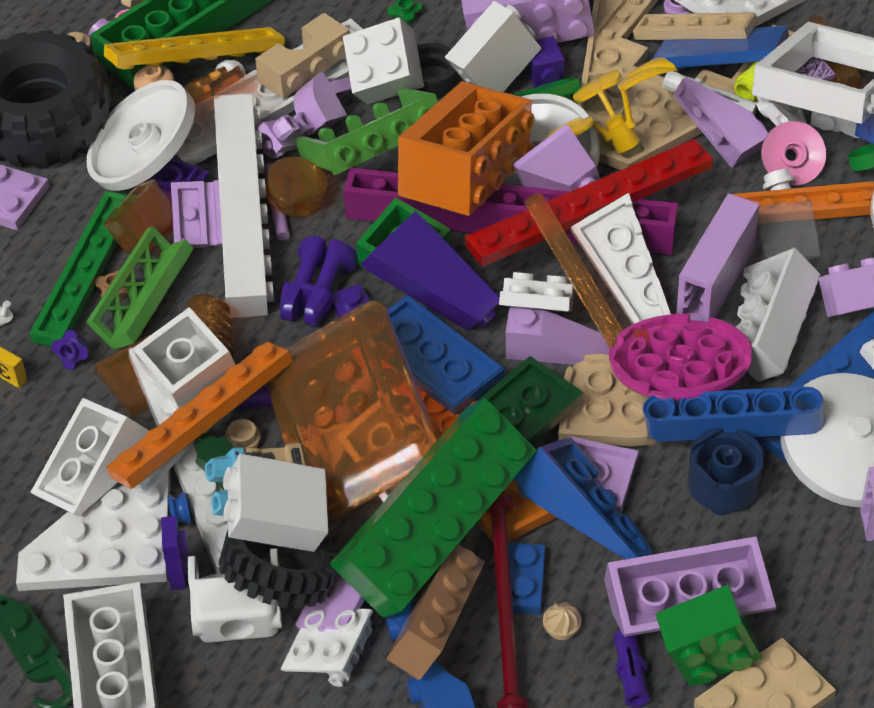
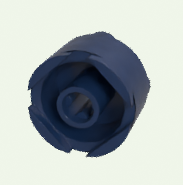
M714 428L698 436L692 445L689 457L687 485L692 497L699 504L720 516L742 510L752 504L759 495L764 463L761 445L753 436L737 429L736 433L724 432V428Z

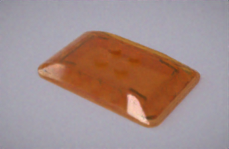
M368 301L287 348L286 350L289 351L293 363L267 382L285 446L291 443H301L305 465L325 469L328 522L339 518L402 482L438 440L389 313L384 305L378 301Z

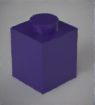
M550 36L535 40L541 47V50L525 67L534 88L564 79V58L554 37Z

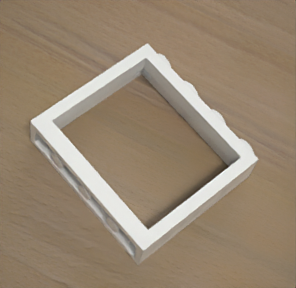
M807 22L755 65L753 96L860 124L871 114H874V79L861 90L795 73L811 57L874 72L873 37Z

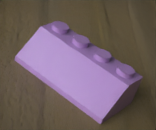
M757 536L607 563L604 578L612 614L624 637L660 631L655 613L725 585L730 586L746 615L776 609Z

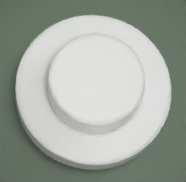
M789 169L773 171L763 177L765 181L763 189L764 191L791 189L790 185L796 182L795 177L790 175Z

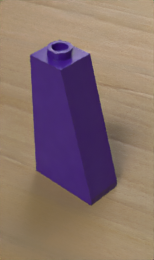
M416 211L361 263L367 271L468 331L477 323L484 327L497 314L493 308L499 303L500 297Z

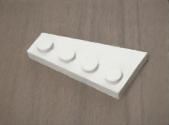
M629 193L571 226L572 234L632 325L648 318L671 314L659 279L655 273L649 250H647Z

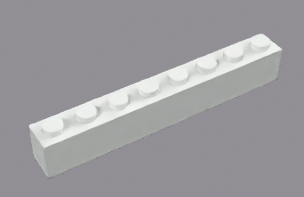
M252 93L214 95L227 318L268 315L267 302H274L272 281L266 282L265 280L266 275H272L271 256L264 255L263 249H270L269 229H262V224L268 223L267 204H260V199L266 198L265 179H258V174L264 173L263 154H256V149H262V135L260 130H255L254 125H261L259 106H253Z

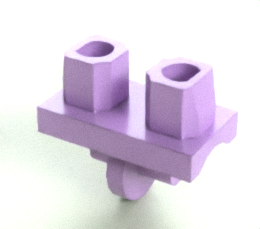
M304 112L297 113L294 117L287 114L278 120L263 122L258 129L261 133H264L262 137V150L264 154L270 158H279L287 151L298 149L294 137L298 135L305 136L314 128V125Z

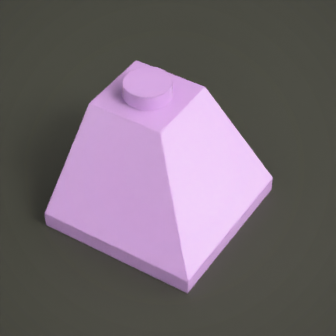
M567 124L513 164L524 187L573 191L601 179L596 165Z

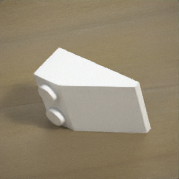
M82 398L30 493L79 517L118 483L110 477L106 466L113 462L121 452L129 449L145 437L149 430L122 414Z

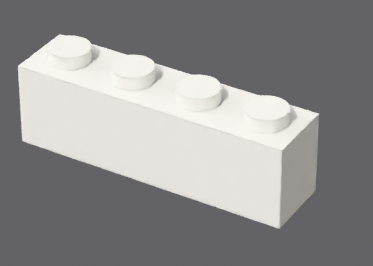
M795 247L744 268L743 276L747 279V283L742 285L740 294L745 300L744 304L738 307L737 315L741 319V323L736 328L745 334L751 344L752 360L747 372L758 382L771 377H778L787 369L788 360L797 342L799 330L806 318V312L811 298L815 294V287L820 273Z

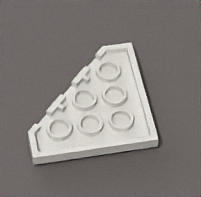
M171 468L147 492L142 493L138 489H130L118 482L79 517L67 512L18 553L16 578L18 591L121 585L134 582H167L168 573L162 551L161 517H169L167 495H170Z

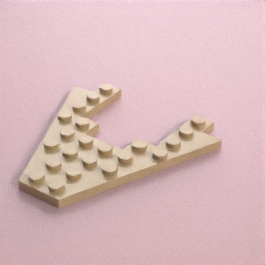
M594 0L592 22L595 35L588 37L581 88L592 81H597L599 77L612 70H619L622 75L620 81L603 91L615 114H622L624 118L626 117L622 93L618 85L626 79L628 73L641 66L648 57V47L629 41L627 38L642 17L649 13L658 0ZM788 30V31H789V37H790L792 34L795 33V32H792V31ZM755 62L743 63L732 79L706 69H702L697 77L703 79L705 84L736 95L734 84L738 76ZM657 75L627 89L632 119L636 124L633 128L640 142L626 152L617 153L611 140L606 142L597 131L600 143L599 162L622 170L679 146L703 132L673 97L675 92L662 89L664 77ZM598 94L578 103L589 117H592L604 129L607 128L605 122L610 116Z

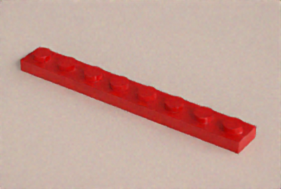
M696 139L690 140L465 236V246L478 263L484 267L571 229V226L628 193L631 201L634 202L712 168L713 158Z

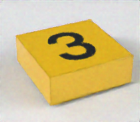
M0 347V378L20 389L27 382L22 358Z

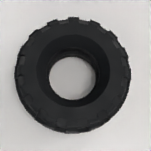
M38 30V33L22 32L14 34V37L9 39H1L0 161L6 160L12 166L22 168L25 165L43 168L57 162L63 164L73 160V156L78 153L84 154L87 152L90 144L96 140L98 131L101 128L104 130L109 117L108 112L112 111L109 81L104 65L100 64L98 55L84 42H76L75 37L64 33L60 35L53 34L52 31Z

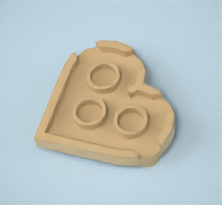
M601 353L588 354L584 356L582 362L576 363L572 368L571 366L567 368L564 379L583 391L584 394L583 402L560 421L559 441L572 436L604 444L627 447L652 446L658 442L648 435L642 408L648 398L633 392L615 377L610 367L609 355Z

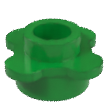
M396 0L393 6L387 8V14L393 17V19L400 17L404 22L410 24L416 20L417 12L422 10V4L412 0Z

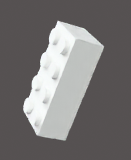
M140 582L63 595L74 708H158L146 606Z

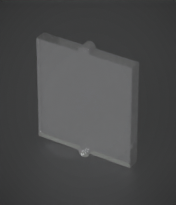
M782 201L778 205L759 206L758 224L764 260L794 247L806 259L820 258L811 201L788 204L786 201Z

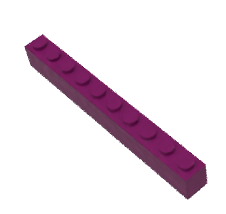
M350 168L343 192L347 219L375 222L396 197L451 230L474 233L570 191L502 184L499 190H495L486 199L485 203L482 206L480 205L470 216L399 196L398 173ZM643 199L632 202L647 250L650 253L672 255L678 203ZM571 229L544 240L579 244Z

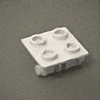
M358 609L356 614L352 610L343 611L335 620V626L338 630L325 629L323 632H319L317 627L324 622L325 613L322 610L312 611L304 621L307 628H300L281 670L286 672L328 673L330 676L328 681L332 685L337 687L343 686V683L349 682L350 674L354 668L352 664L358 663L359 655L364 650L363 646L368 636L372 633L370 617L373 610ZM320 614L321 619L319 622L310 625V618L313 615ZM345 615L352 616L349 623L345 625L339 624L341 618Z

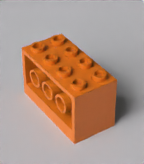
M461 81L399 136L398 195L470 216L480 205L482 206L485 203L486 199L495 190H499L501 185L510 176L515 174L516 170L513 164L533 149V144L530 142L531 129L534 124V114L531 113L532 100Z

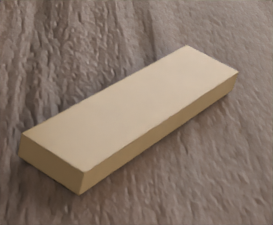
M754 12L645 14L633 29L635 40L747 39L757 25L758 20Z

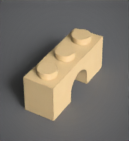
M326 13L321 14L302 27L304 49L290 50L278 43L255 58L258 82L282 99L299 90L317 74L324 72L346 57L343 36L350 34V30Z

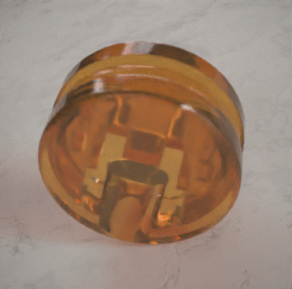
M299 157L279 159L271 165L265 183L266 200L274 209L283 214L295 217L309 216L317 212L322 206L328 185L327 177L320 167H317L315 163Z

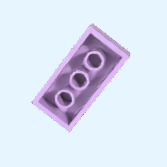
M461 0L467 31L492 2L496 1L504 7L508 4L513 6L522 15L521 23H525L536 33L535 40L553 36L556 43L595 35L589 0Z

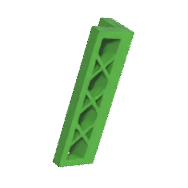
M154 226L147 228L86 323L114 350L134 344L194 248L186 239L170 244ZM151 241L161 250L157 259L150 258L149 243ZM135 265H142L144 280L142 282L135 281ZM120 288H127L129 297L127 306H120L118 294ZM105 312H112L114 326L111 331L100 321Z

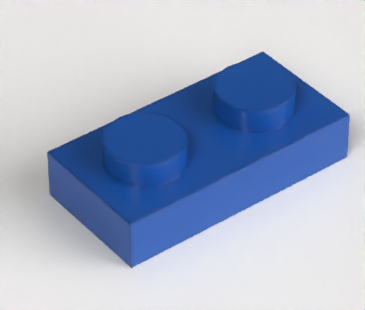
M508 543L513 613L541 615L545 545Z

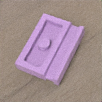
M219 180L214 182H171L174 243L186 239L193 248L222 247Z

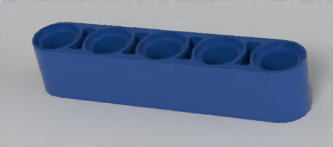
M808 386L708 391L701 393L700 397L691 399L683 397L680 401H674L673 398L665 400L651 396L644 402L642 408L648 435L656 441L696 440L702 433L714 428H724V432L736 433L737 429L753 437L807 435L820 431L825 423L822 394L818 389Z

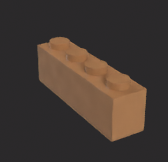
M458 544L425 583L386 659L420 680L442 652L485 561L477 557L472 551Z

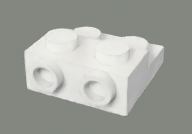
M513 272V279L504 278L503 291H500L499 305L572 312L574 285L567 284V277L547 275V281L543 282L533 281V274Z

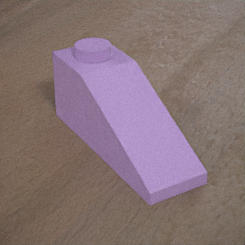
M688 77L682 79L673 97L730 167L733 168L762 149L768 132L764 124L757 120L751 111Z
M511 306L509 308L506 327V359L525 360L531 356L539 362L575 365L582 362L584 356L588 354L601 353L609 355L613 338L545 309Z

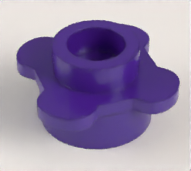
M75 330L66 331L65 336L61 340H55L52 343V351L58 354L59 358L63 361V367L67 370L75 369L77 362L89 357V347L86 339Z

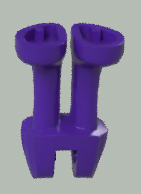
M309 236L305 237L298 247L297 255L301 263L294 283L286 282L283 285L280 317L282 320L295 322L301 310L305 309V324L317 327L334 302L331 289L339 272L346 274L353 272L358 265L357 252L340 240L332 239L327 249L326 241L322 237ZM323 264L316 284H310L316 268Z

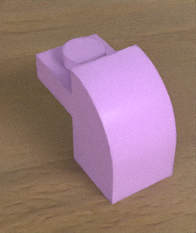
M320 72L296 92L294 97L296 114L304 112L314 125V128L307 133V136L319 133V130L323 127L332 128L347 116L339 100L352 90L349 77L336 80L335 77L327 79L324 72Z

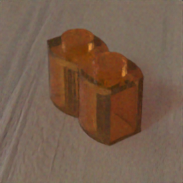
M155 180L146 181L137 185L126 196L122 204L109 215L103 225L128 255L131 254L147 228L154 226L161 233L172 225V202ZM152 241L149 243V249L154 245Z

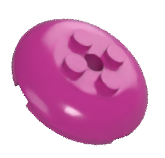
M669 314L639 321L617 335L616 344L609 349L610 367L615 377L624 386L647 398L656 396L658 399L665 400L673 398L674 401H680L683 397H686V399L697 398L701 396V393L708 391L729 390L746 375L752 360L751 344L745 334L738 328L713 317H710L708 322L690 320V314Z

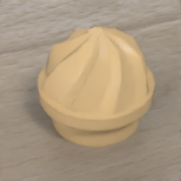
M555 602L544 613L543 626L553 638L567 640L579 631L581 615L568 602L561 604Z

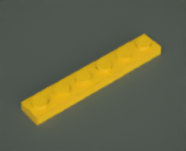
M271 27L110 43L104 44V57L120 69H132L134 65L141 64L160 66L163 62L169 61L188 63L191 59L196 58L215 60L218 56L223 55L242 57L245 56V53L250 52L263 54L278 43L284 46L285 37Z

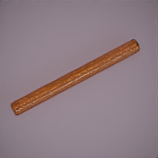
M538 193L530 196L525 201L527 209L609 348L613 347L617 342V335L623 331L543 194Z

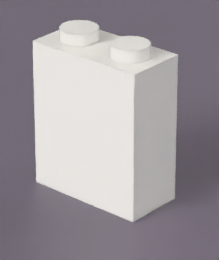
M493 1L445 58L465 82L504 92L541 50V47L534 39L536 33L528 25L521 23L522 15L513 6L508 4L504 7Z
M239 454L233 466L226 469L223 478V488L228 490V500L224 507L223 517L224 521L228 522L229 538L315 552L328 533L325 469L246 454Z

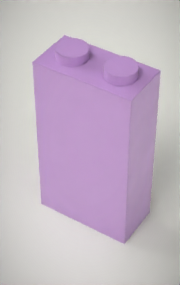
M729 193L727 194L679 274L676 314H690V320L708 322L710 317H716L755 249L759 203Z

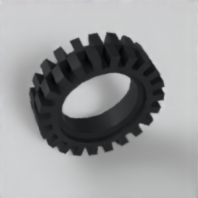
M227 530L218 565H220L219 570L221 574H225L224 579L228 583L235 582L234 588L241 592L248 589V597L255 599L260 595L263 596L262 603L270 605L273 599L278 601L279 607L287 608L288 602H291L294 608H303L304 603L308 607L316 606L317 602L322 604L326 601L327 597H330L338 573L330 563L338 553H336L337 548L334 544L328 545L329 539L327 537L322 540L315 552L229 538ZM277 548L278 556L295 561L306 569L296 570L275 566L263 561L254 554H270V549Z

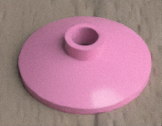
M799 121L784 122L773 128L764 139L761 150L762 162L768 173L789 169L790 175H793L796 181L790 186L803 185L815 179L823 169L826 160V147L821 135L810 125ZM790 149L796 153L794 161L787 159V150Z

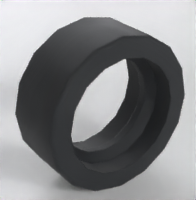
M440 43L417 45L421 68L439 66L446 69L447 72L433 77L422 76L424 87L415 90L435 93L437 99L443 98L460 83L461 78L445 58L451 48Z

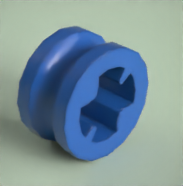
M181 492L177 498L173 497L172 494L167 495L171 516L177 517L178 524L180 522H185L187 525L191 524L185 492Z

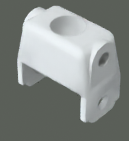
M277 548L270 549L271 564L280 567ZM188 556L191 623L194 636H199L203 642L211 643L271 637L277 633L278 628H282L281 607L278 606L277 600L272 599L269 605L262 603L263 596L258 595L255 599L247 596L248 589L239 592L234 588L235 582L228 583L224 579L225 574L219 573L199 578L196 556Z

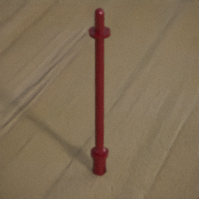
M504 490L485 512L491 514L504 687V696L497 702V708H529L527 699L523 698L519 692L506 513L514 509L515 503L511 496L505 495Z

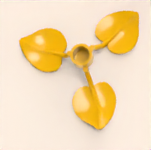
M659 57L644 63L626 75V79L618 85L622 93L625 118L622 114H615L603 91L620 81L622 75L619 70H612L599 77L597 81L586 84L573 95V99L576 103H579L598 94L610 116L605 122L607 128L604 129L592 117L584 119L578 117L551 131L546 139L565 124L570 127L575 136L580 135L592 126L603 136L606 142L611 140L617 153H623L632 149L640 142V139L633 128L636 124L632 119L627 89L651 77L677 71L675 65L666 58Z

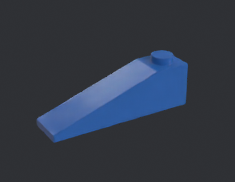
M572 437L540 447L514 477V480L519 484V490L526 498L534 501L536 505L624 559L653 554L652 549L632 519L618 512L615 507V502L618 500L613 490L603 489L597 480L601 472Z

